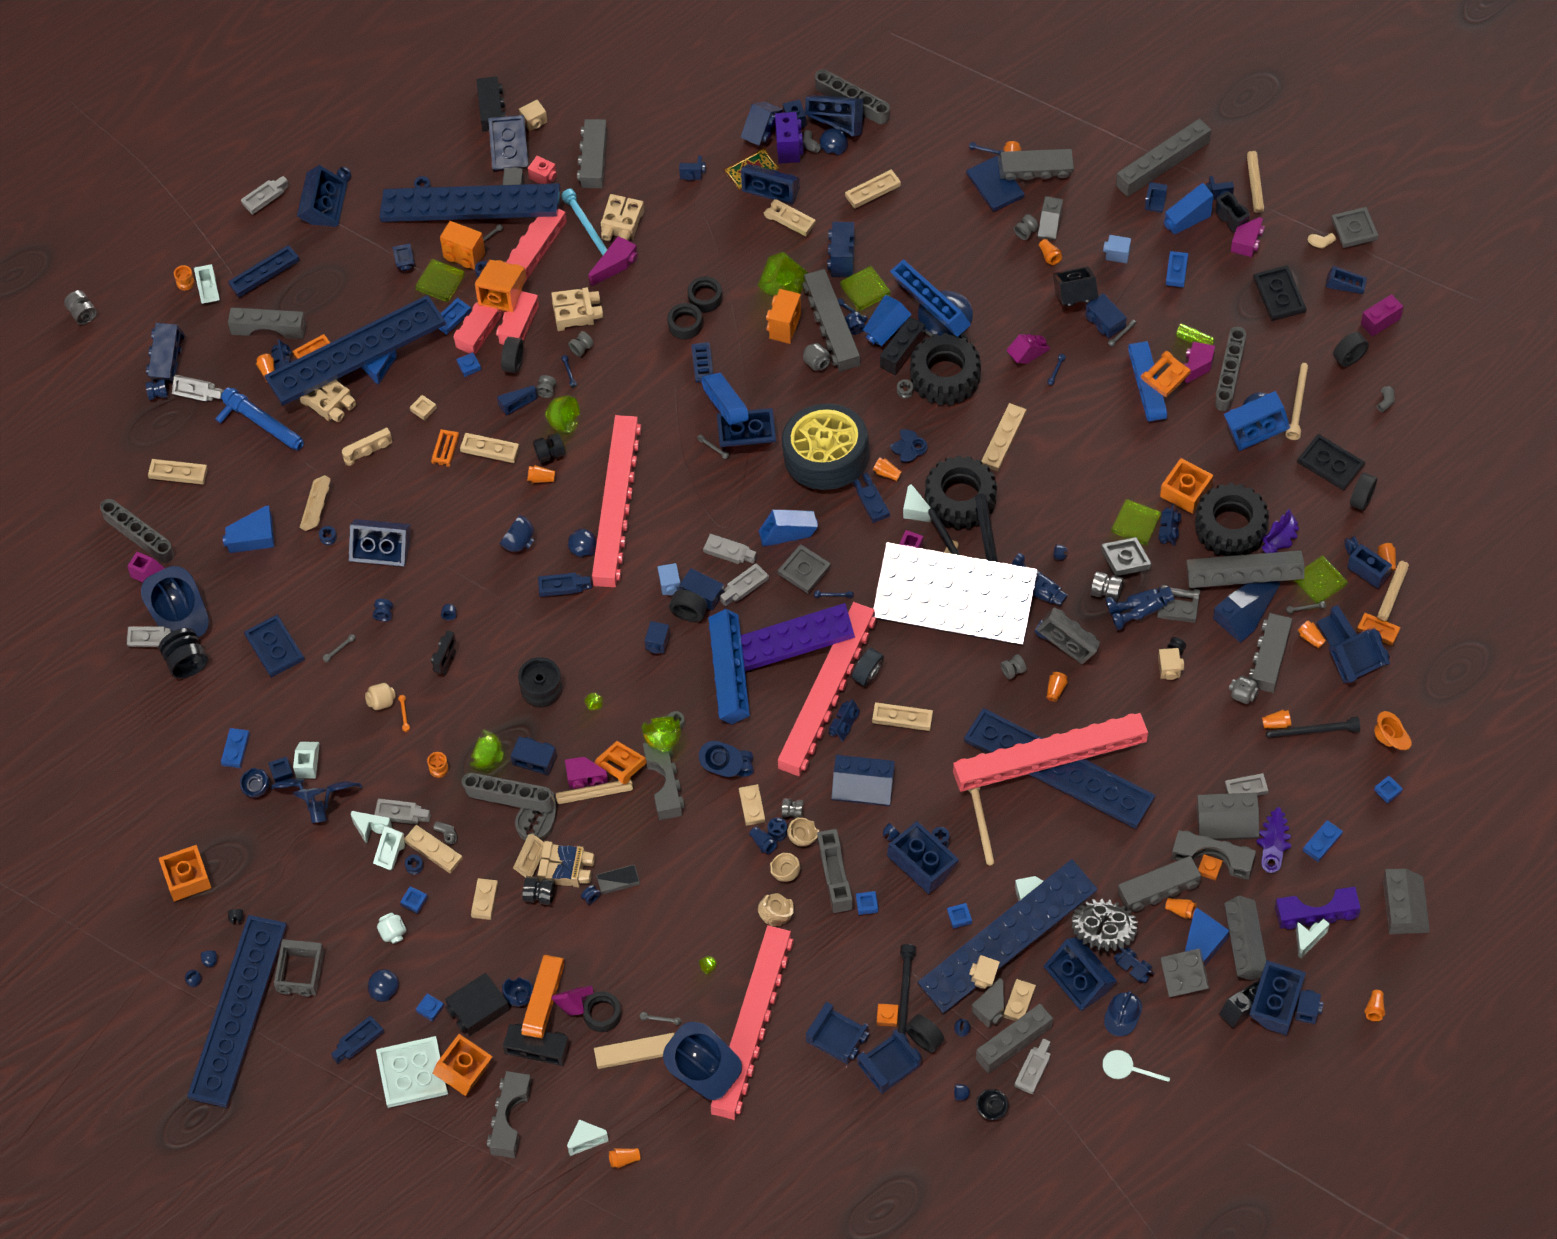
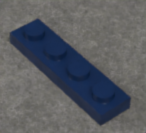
M288 245L228 281V284L235 294L240 297L297 263L299 257Z

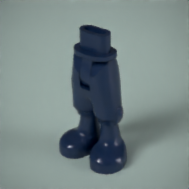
M1019 552L1011 565L1026 567L1024 564V554ZM1037 571L1033 596L1050 604L1055 603L1061 606L1068 594L1063 592L1062 587H1059L1050 578Z
M1159 587L1158 589L1155 588L1133 594L1124 602H1116L1112 597L1105 598L1117 630L1122 629L1128 621L1143 619L1145 616L1167 606L1168 602L1175 600L1170 587L1163 589ZM1128 609H1132L1130 612L1120 614Z

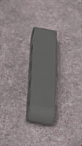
M821 69L815 73V89L821 94L832 97L863 99V116L878 124H885L889 121L890 106L886 101L827 70Z
M1233 327L1229 333L1215 398V407L1219 411H1228L1232 406L1246 340V331L1242 327Z
M112 499L102 501L100 509L107 523L158 561L168 563L173 560L174 552L171 543L116 501Z
M468 773L462 778L464 790L467 796L471 798L540 812H549L555 807L553 795L547 787L476 773Z

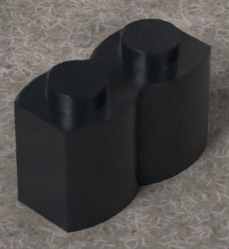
M1225 192L1217 197L1215 212L1221 220L1227 222L1231 231L1235 233L1238 226L1249 222V211L1238 203L1233 194Z

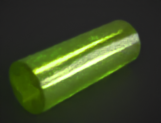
M1183 323L1179 325L1176 331V336L1191 343L1199 342L1213 345L1215 341L1214 337Z

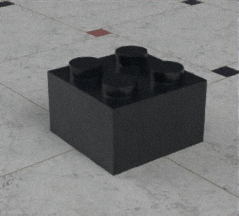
M1089 266L1053 273L1055 293L1062 305L1072 306L1076 302H1091L1098 298L1096 277Z

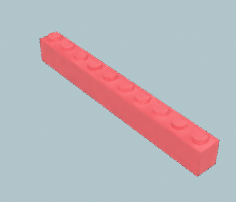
M558 209L557 216L537 217L529 225L525 236L523 235L520 238L516 249L511 251L507 262H504L519 264L525 267V282L567 223L566 212ZM476 302L471 314L465 317L463 325L454 334L456 348L469 354L473 352L476 355L505 311L480 306Z
M615 415L592 572L593 586L616 587L617 580L621 578V569H619V564L623 563L621 548H625L626 541L623 533L628 528V520L625 519L626 515L630 514V504H628V499H632L630 483H634L635 473L632 472V469L637 464V456L634 455L635 451L639 450L637 435H641V424H638V418L634 416Z
M853 602L848 613L855 638L832 645L778 758V769L799 777L802 771H806L809 765L808 758L810 754L813 755L815 753L817 739L822 738L824 733L823 727L825 723H829L832 716L831 710L839 702L840 696L838 695L846 687V678L853 673L855 659L858 660L862 653L861 647L863 643H867L869 638L868 632L876 624L877 618L874 617L875 609Z
M1141 713L1128 714L1123 718L1109 719L1104 723L1091 724L1082 729H1072L1067 733L1053 734L1044 739L1038 738L1026 744L1020 743L1011 748H1001L992 753H982L973 758L960 759L953 763V774L960 792L1145 743L1147 742L1148 731Z
M767 925L729 1046L739 1056L742 1062V1071L738 1079L721 1099L712 1100L711 1114L735 1120L736 1115L742 1111L743 1102H741V1099L748 1092L749 1084L747 1080L748 1077L753 1075L755 1065L752 1064L754 1058L757 1059L760 1053L759 1041L764 1040L766 1033L764 1025L765 1022L769 1023L772 1011L769 1009L771 1004H775L777 998L775 990L777 986L780 987L782 982V968L785 969L787 966V951H791L794 939H791V931Z

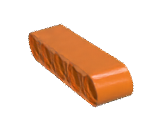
M543 956L523 1021L522 1035L543 1038L554 1003L552 996L556 995L562 976L564 958Z

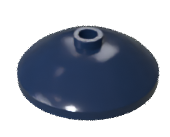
M940 291L963 312L971 324L973 310L970 302L957 292ZM921 304L919 305L918 320L925 324V329L933 335L938 334L939 336L943 333H948V335L953 336V333L925 307Z

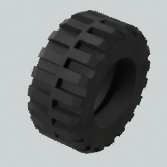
M943 333L939 336L935 334L930 339L927 337L922 340V344L919 343L915 347L910 360V379L914 390L919 392L921 398H927V401L930 403L937 402V405L947 403L948 405H954V402L961 403L965 397L967 399L971 397L972 392L977 390L981 377V360L979 352L975 350L976 347L972 343L968 344L966 338H959V336L957 337L954 334L953 336L948 335V333ZM946 361L955 363L962 370L954 376L941 377L933 374L929 368L936 363Z
M960 455L956 456V458H945L944 462L939 461L936 463V468L932 467L929 475L926 477L925 502L930 508L935 509L945 527L950 528V526H953L955 529L960 530V527L970 529L972 525H975V527L979 526L975 497L967 501H955L947 497L944 491L955 484H966L973 487L978 494H986L990 515L995 509L997 497V482L995 481L994 473L990 472V468L986 464L982 465V461L978 459L973 460L970 456L962 458Z
M1228 483L1227 486L1221 484L1217 485V489L1211 488L1207 494L1201 497L1197 505L1195 532L1199 536L1198 539L1201 544L1205 543L1207 550L1210 551L1212 549L1216 555L1238 556L1242 554L1248 555L1252 553V549L1257 550L1260 547V543H1263L1262 538L1267 533L1269 511L1267 510L1266 502L1262 501L1263 497L1259 493L1255 494L1254 489L1250 487L1247 489L1242 484H1239V486L1234 485V483ZM1223 512H1236L1243 515L1249 524L1240 529H1228L1218 524L1215 517Z

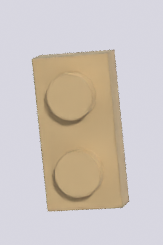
M758 784L739 788L746 826L765 823Z
M534 834L528 835L513 869L525 878L526 876L532 877L541 859L544 842Z
M478 878L471 911L472 918L491 920L498 887L497 880Z
M1016 979L1004 1012V1018L1017 1021L1027 1013L1036 985Z

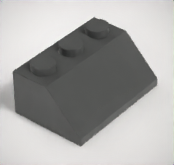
M1055 607L1047 613L1036 629L1080 664L1085 663L1094 655L1100 644L1095 635L1086 632L1078 622L1072 621L1062 610Z
M1257 792L1197 795L1196 813L1199 836H1209L1213 840L1259 839Z
M1385 869L1383 886L1389 934L1429 933L1423 876L1408 869Z

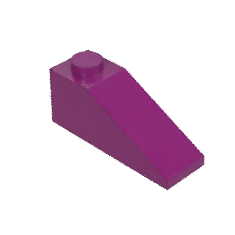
M618 236L588 274L589 285L594 286L627 269L638 258L637 245Z

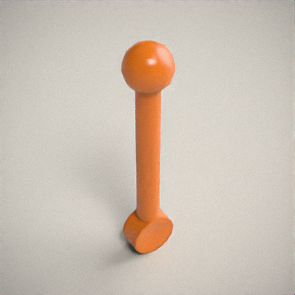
M400 695L398 700L401 702L404 723L402 730L408 732L410 726L407 724L404 701L406 697Z

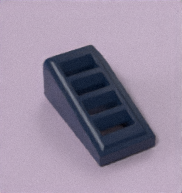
M1332 266L1328 273L1325 287L1363 294L1367 277Z
M709 342L691 345L696 382H702V376L713 374ZM709 371L707 374H698V372Z
M530 386L502 394L497 397L498 406L505 415H509L536 400L537 393L536 388Z

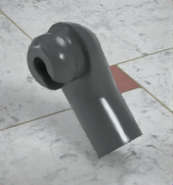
M804 131L803 147L810 152L818 153L821 150V145L812 139L811 131Z
M1384 386L1381 389L1384 400L1377 405L1380 412H1384L1395 402L1394 389L1390 386Z
M439 821L435 822L433 830L443 833L446 843L454 844L457 840L454 827Z

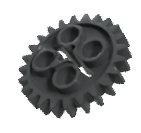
M1101 899L1100 903L1093 900L1092 904L1085 902V906L1079 905V910L1076 909L1072 917V929H1074L1073 934L1078 935V940L1083 939V944L1090 943V948L1097 946V949L1100 951L1104 947L1108 951L1109 947H1112L1116 951L1117 946L1123 949L1124 944L1130 945V940L1134 941V936L1137 932V921H1135V916L1131 915V910L1125 911L1126 906L1118 907L1119 902L1113 905L1111 900L1104 903L1103 899Z

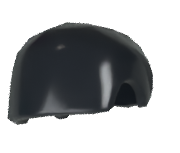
M986 1089L977 1097L976 1107L978 1113L985 1119L999 1120L1008 1112L1009 1102L1007 1096L1001 1091Z

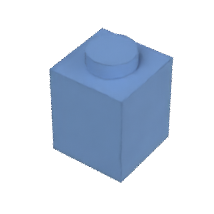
M1109 235L1108 242L1105 241L1103 252L1106 253V260L1127 263L1131 238Z
M677 564L657 566L662 595H673L677 590H680Z

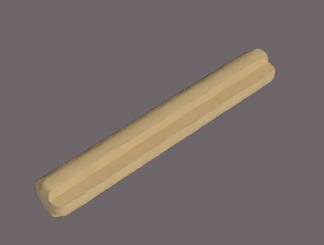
M1249 151L1247 153L1253 208L1255 213H1262L1264 211L1257 152Z
M1400 561L1379 610L1377 616L1379 620H1388L1409 567L1407 562Z
M631 779L627 784L615 781L558 792L555 796L557 804L630 791L633 789Z

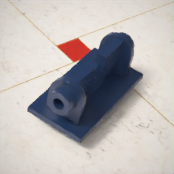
M278 339V345H274L271 349L274 362L276 363L274 364L275 370L292 362L290 347Z
M1172 504V508L1166 507L1162 511L1161 525L1167 526H1160L1158 539L1160 543L1165 544L1167 541H1171L1173 546H1176V539L1179 537L1178 525L1181 522V512L1178 511L1174 504Z
M853 699L850 702L845 701V703L841 704L836 714L841 719L834 718L828 728V734L833 737L838 735L841 741H844L850 732V728L860 712Z
M1129 947L1127 949L1120 948L1123 952L1121 954L1118 952L1114 956L1115 963L1124 970L1128 971L1131 966L1134 967L1129 974L1140 983H1147L1150 978L1148 977L1149 973L1155 975L1151 971L1153 967L1145 960L1140 962L1135 958L1137 954Z

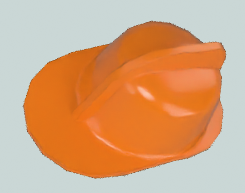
M1381 712L1377 717V724L1374 729L1376 738L1388 747L1393 746L1399 750H1408L1412 746L1411 739L1399 718L1391 712Z

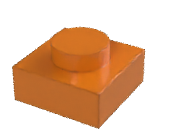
M1204 854L1198 871L1201 876L1216 881L1223 860Z
M878 1004L877 1026L897 1027L898 1005Z

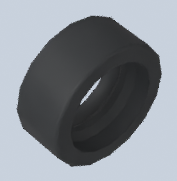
M702 276L694 279L689 284L687 289L688 301L690 304L697 306L701 312L713 311L721 304L722 288L716 279ZM701 288H710L716 292V295L710 300L702 301L694 297V293Z
M681 303L672 307L668 312V328L673 336L680 339H689L695 337L701 331L703 325L702 315L697 306L690 303ZM685 314L691 315L696 319L692 326L686 328L679 327L674 323L678 316Z
M1360 332L1350 333L1336 345L1333 350V356L1343 367L1350 366L1362 358L1369 348V343Z
M509 336L506 338L501 356V368L503 371L519 372L524 351V343L521 338Z
M1365 472L1361 474L1350 499L1351 506L1363 511L1366 509L1375 490L1377 477Z
M677 590L669 604V609L674 615L689 622L701 621L708 607L704 598L688 590Z
M604 991L595 992L584 1001V1021L593 1031L607 1032L614 1029L620 1022V1002L613 994ZM600 1002H606L614 1008L613 1016L601 1022L592 1019L590 1015L592 1006Z
M915 1015L905 1026V1030L910 1038L928 1052H935L944 1042V1036L940 1029L923 1015Z

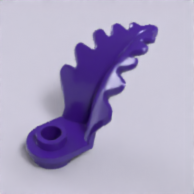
M1290 509L1286 511L1285 515L1281 516L1280 522L1275 521L1272 524L1268 535L1262 538L1265 543L1262 549L1265 553H1276L1279 548H1289L1292 545L1291 538H1297L1298 535L1295 531L1299 530L1298 522L1295 520L1296 518Z
M1277 807L1275 811H1271L1272 816H1267L1269 823H1263V827L1267 830H1260L1259 834L1264 838L1256 840L1263 847L1262 867L1269 873L1277 872L1280 869L1283 851L1291 848V844L1285 841L1290 839L1291 835L1284 833L1289 830V826L1284 825L1287 823V819L1282 818L1285 816V813L1281 812L1280 807ZM1270 859H1273L1275 861V864L1269 865L1268 861Z

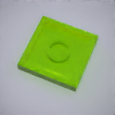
M432 259L415 288L418 291L448 302L465 273L463 270Z
M872 266L840 281V286L859 311L883 299L885 295H890V290Z
M1126 499L1111 532L1128 539L1137 537L1139 543L1147 545L1161 516V512Z
M1323 555L1304 568V579L1295 580L1316 604L1326 600L1346 586L1348 582Z

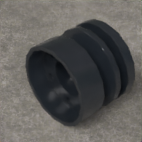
M191 628L177 629L169 633L160 641L158 646L171 675L175 678L183 679L197 674L204 669L209 660L199 638H197L195 631Z

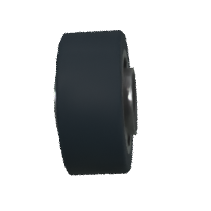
M869 648L858 661L853 671L852 679L863 686H867L878 673L883 663L884 655L873 648Z

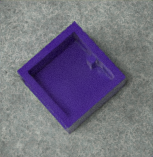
M796 112L775 113L778 163L800 162V155H803L801 119H797Z

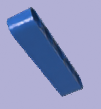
M1148 342L1129 344V356L1147 421L1167 419L1163 395L1145 383L1141 378V375L1154 365ZM1157 373L1153 376L1155 380L1158 378Z
M721 373L702 376V386L705 393L729 425L748 421L749 416L745 404Z

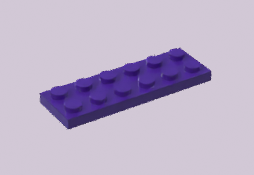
M840 604L741 635L744 670H752L855 638L846 604Z

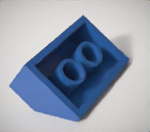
M1276 391L1224 414L1228 428L1239 451L1290 429L1284 406Z

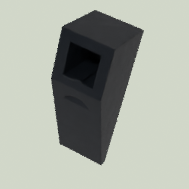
M1260 980L1228 998L1219 1015L1232 1028L1250 1017V1011Z

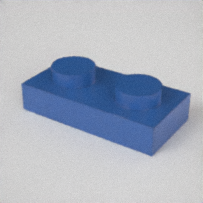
M1170 251L1166 285L1184 287L1188 253Z
M459 298L454 300L441 313L446 325L439 328V330L447 335L472 312L471 307Z
M230 728L221 759L222 766L241 768L250 736L248 730Z
M1327 820L1303 847V852L1319 862L1342 836L1343 831Z

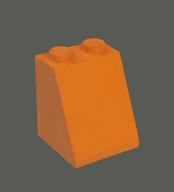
M489 260L475 282L478 305L514 312L526 279L525 267L519 264L504 263L500 260Z

